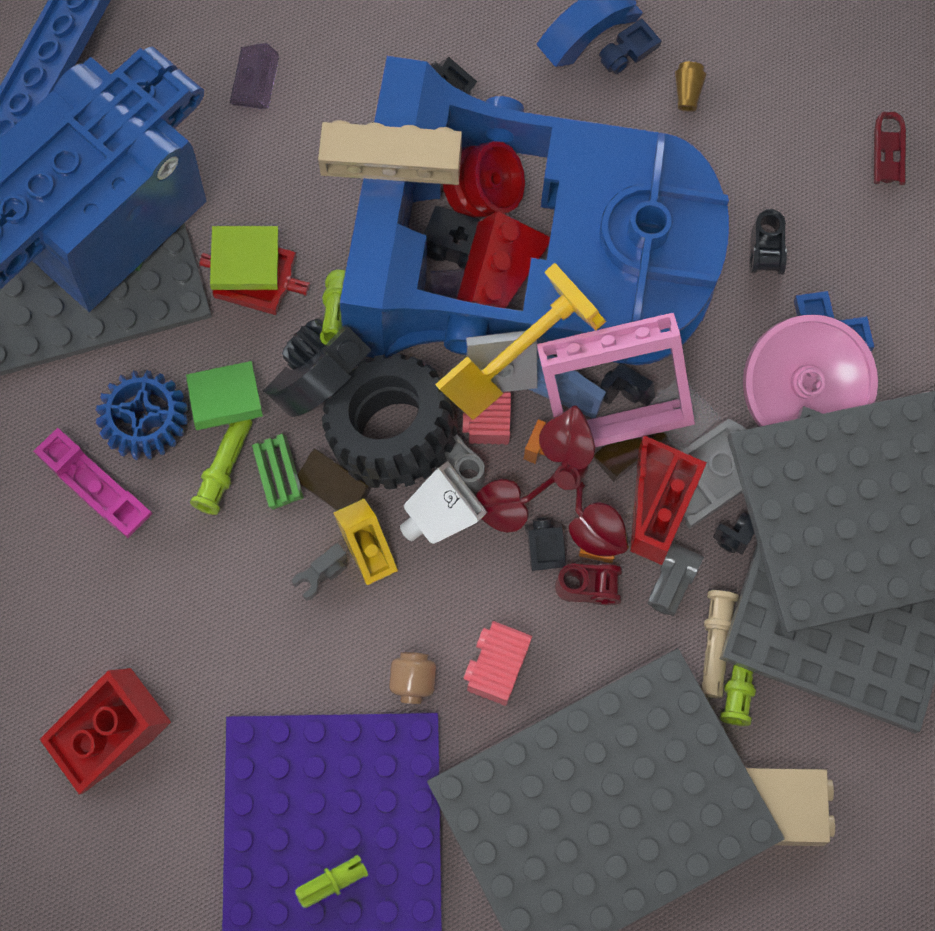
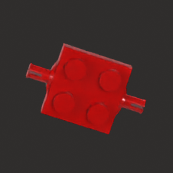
M278 247V290H213L212 293L214 298L277 315L282 298L287 292L291 291L307 296L310 282L292 278V269L297 258L296 252ZM203 252L199 266L211 269V255Z

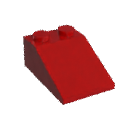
M132 668L108 670L39 740L80 795L84 794L148 746L171 721Z

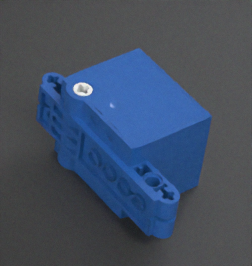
M151 46L144 50L140 48L112 74L92 57L83 64L73 66L63 74L49 95L0 138V290L32 261L82 307L90 312L207 202L193 146L175 130L201 103L204 97V89L182 70L178 69L175 64L155 47Z

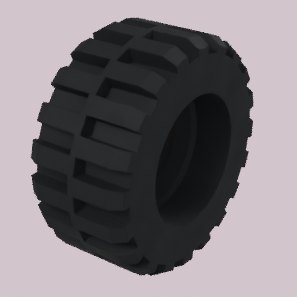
M385 354L374 356L375 360L361 361L357 368L349 373L351 378L331 395V398L324 401L323 411L325 414L322 417V427L325 431V438L339 464L355 480H361L362 482L364 480L367 486L379 488L380 484H383L385 489H397V484L402 483L405 484V487L416 484L415 479L421 476L426 479L432 475L431 469L435 466H442L447 460L445 452L450 453L456 443L453 436L458 434L457 413L453 402L435 385L442 378L438 376L437 371L430 365L424 366L423 361L415 357H410L409 360H406L405 355L392 354V358H386ZM394 404H408L419 409L413 423L397 436L388 439H371L363 436V430L368 420L384 407Z

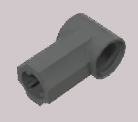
M672 542L660 568L662 571L660 577L654 585L647 604L662 614L674 616L688 584H692L704 557Z

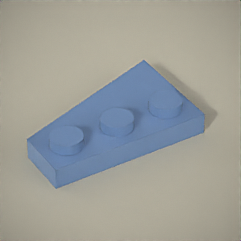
M537 347L538 388L529 390L549 398ZM547 356V359L554 358L555 356ZM575 370L556 374L555 379L561 404L568 408L577 405L584 415L593 419L596 418L606 392Z

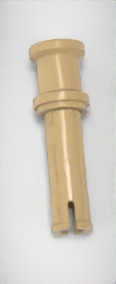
M711 590L707 594V598L710 599L708 619L704 621V627L708 631L701 690L708 698H723L726 661L720 660V656L732 622L734 603L738 602L739 595L728 591Z

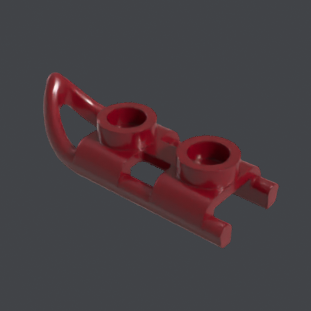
M881 112L875 122L874 184H880L881 181L884 183L899 181V185H905L906 126L903 117L897 112ZM882 120H896L900 131H881ZM881 151L884 153V161H881ZM894 151H900L899 162L893 161Z

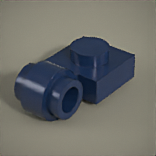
M641 18L617 35L616 41L619 45L610 43L599 53L601 57L600 62L608 72L613 71L614 74H619L629 65L628 56L637 63L658 49L662 40Z

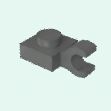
M337 542L310 564V568L295 575L292 579V585L297 587L302 582H308L311 587L303 594V598L306 601L313 599L318 592L319 581L323 582L326 578L332 580L345 570L346 566L344 564L348 562L346 552Z

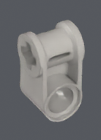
M458 435L453 436L456 443L450 453L445 452L447 460L444 463L449 461L471 492L476 493L484 485V463L480 457L465 445ZM472 469L478 474L474 478L468 479L464 478L461 473L464 470Z

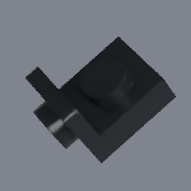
M447 57L440 63L434 61L431 64L443 79L466 94H469L477 83L471 75L450 57Z
M621 363L613 372L609 371L601 382V389L606 392L603 401L609 405L620 391L629 401L633 403L639 401L646 406H649L655 398L654 383Z
M743 512L733 530L721 523L719 524L713 538L718 541L717 544L722 549L730 553L738 552L743 555L755 534L750 515Z
M552 517L533 519V524H526L525 532L528 536L531 570L555 569L566 566L563 527L558 521H553Z

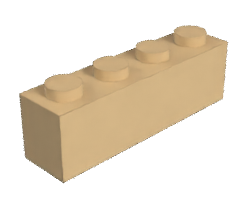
M342 120L333 121L332 123L322 122L318 157L321 176L459 185L462 133L447 127L433 130L420 129L414 125L388 127L380 123L358 125Z

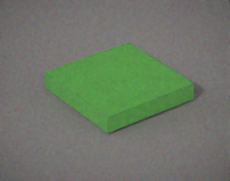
M252 361L186 374L196 430L263 417Z

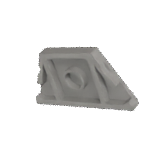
M727 419L682 450L686 454L707 462L684 515L686 526L689 529L743 493L727 436L732 432L746 429L731 419Z

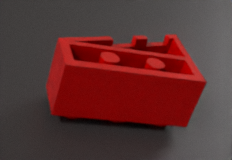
M499 211L479 221L457 300L506 308L528 276L531 258L539 259L549 245L550 237Z
M645 435L642 437L638 450L630 551L662 565L707 462Z

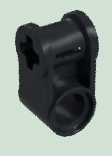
M766 209L757 216L751 232L750 273H756L757 270L777 271L781 275L785 273L787 262V249L785 245L786 222L782 213L777 210ZM770 225L774 228L775 232H766L761 226Z

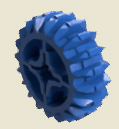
M133 370L131 374L132 379L126 380V377L120 374L119 381L121 384L116 386L114 383L109 382L108 388L111 394L101 393L100 399L104 404L97 405L96 407L97 413L101 415L96 418V424L102 428L100 431L102 439H109L107 444L110 449L119 447L118 452L123 457L131 451L133 459L136 460L140 457L141 452H144L147 459L151 460L153 450L157 449L159 454L164 455L165 449L163 445L167 443L169 446L175 447L176 441L173 435L183 436L184 431L180 426L188 423L187 416L183 414L187 412L188 407L185 402H182L184 398L182 391H175V382L170 380L165 383V377L161 373L153 379L152 373L149 370H146L143 377L140 378L138 372ZM151 394L162 398L168 404L169 410H161L159 406L152 405ZM136 395V398L133 401L124 403L126 400ZM146 408L148 415H144V418L138 421L136 415H140V412ZM116 419H122L124 423L131 424L134 432L133 436L120 431L116 427ZM160 427L154 433L147 435L152 428Z

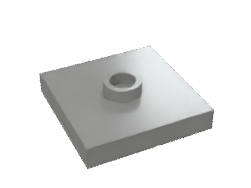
M525 331L466 338L467 356L483 370ZM537 340L491 379L502 392L538 388Z

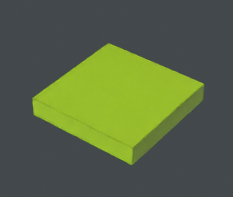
M212 226L211 290H278V226Z

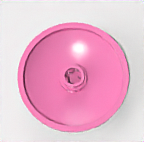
M803 315L789 318L767 330L758 339L749 353L743 375V390L746 404L759 427L795 420L803 406L824 414L875 403L878 389L876 364L869 347L862 337L845 323L822 315Z

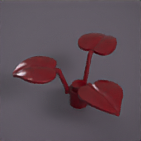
M577 405L570 407L562 414L549 420L539 434V444L544 455L553 462H562L556 469L555 474H552L547 481L524 497H521V491L517 483L507 479L489 482L475 496L487 511L481 519L492 528L509 533L518 531L527 522L529 512L524 503L531 501L553 483H557L564 490L576 489L575 511L579 517L573 519L569 524V533L576 545L590 554L607 557L623 554L629 549L625 524L620 514L613 507L604 503H592L585 510L582 509L583 489L585 488L582 480L588 472V465L594 458L595 443L590 426Z

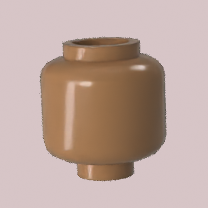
M400 652V658H395L391 662L390 691L395 695L401 696L400 702L421 704L422 697H428L434 693L436 664L428 660V654Z

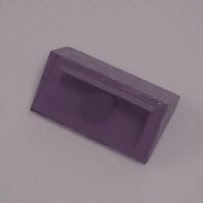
M268 43L241 47L230 98L232 105L258 109L269 108L279 54Z

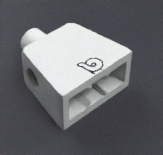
M447 461L435 470L404 504V509L410 518L400 525V529L409 541H414L424 534L430 543L435 544L477 523L487 511L449 461Z

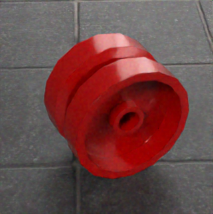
M492 141L478 146L462 147L459 185L443 184V190L448 203L455 212L473 218L487 217L497 211L505 214L517 208L522 200L525 189V175L520 158L513 148L504 142Z

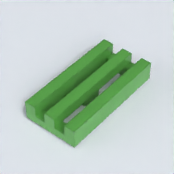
M280 434L277 435L276 439L272 440L269 438L264 440L265 443L263 444L256 443L252 445L269 508L274 510L303 499L287 436ZM276 447H280L292 491L291 495H288L275 450ZM266 451L269 456L270 464L272 467L280 499H277V495L275 492L274 484L272 481L271 473L265 455Z

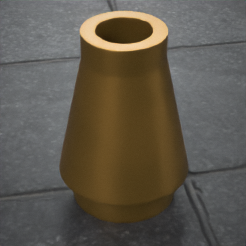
M682 62L679 64V69L675 71L678 109L681 111L692 112L697 110V103L707 75L704 72V66L700 63Z

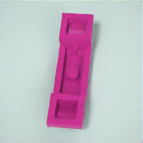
M59 428L53 431L33 451L73 492L126 538H129L152 515L150 510L98 467Z

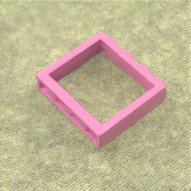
M674 313L537 344L553 417L563 413L555 379L556 374L671 349L679 399L587 420L594 438L595 447L695 425L681 336ZM669 328V331L660 333V330ZM557 354V356H558V357H554V358L547 359V356H550V355Z

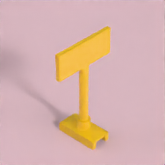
M556 263L545 271V274L560 295L550 305L552 308L483 370L467 356L435 384L439 390L472 420L504 394L491 379L561 318L564 321L575 312L595 331L606 322L595 306Z

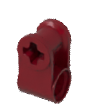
M568 564L559 572L555 582V591L561 599L568 602H587L597 605L620 604L621 596L618 595V578L622 575V568L610 564ZM573 576L579 580L581 587L570 589L565 585L563 578Z

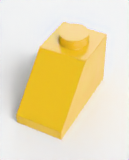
M365 499L333 513L366 585L398 571L378 519Z

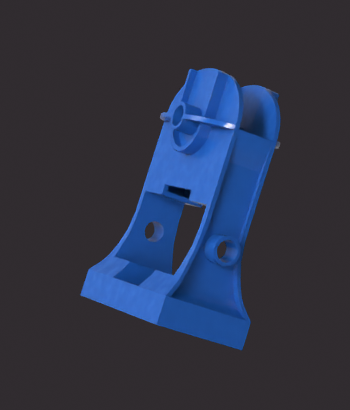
M387 56L374 123H380L388 127L414 125L420 129L433 130L447 127L454 131H461L462 147L478 146L482 143L496 141L504 142L519 154L546 157L547 163L541 208L554 209V217L547 260L531 258L523 311L461 301L424 291L427 276L426 235L409 229L413 202L440 199L443 184L363 178L340 298L342 327L344 325L348 326L371 349L366 357L374 358V356L385 354L386 358H389L392 354H396L406 348L432 342H444V347L449 351L467 355L466 338L526 331L552 308L550 305L560 297L545 274V271L554 263L558 265L606 320L597 330L674 313L682 346L689 340L705 318L723 268L729 236L728 195L723 194L720 182L713 168L700 151L684 139L666 133L525 113L522 103L510 97L495 96L487 99L485 102L452 86L427 61ZM573 312L564 321L561 318L538 338L537 344L595 330ZM669 328L660 330V333L669 331ZM671 349L613 362L629 365L651 364L670 356Z

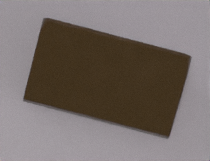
M664 432L647 435V437L663 444L668 437ZM642 437L607 444L594 454V460L613 482L637 465L638 450Z
M315 448L298 473L300 485L336 511L365 499L369 494V487L364 482L355 480L349 475L347 470Z

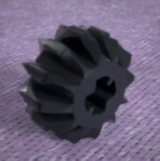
M320 319L308 321L305 326H301L300 330L293 334V337L283 348V358L292 370L307 363L325 346L320 340L323 322Z

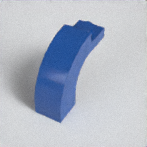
M578 0L551 24L536 45L555 67L574 64L583 50L599 34L615 25L636 22L643 12L636 5V0Z

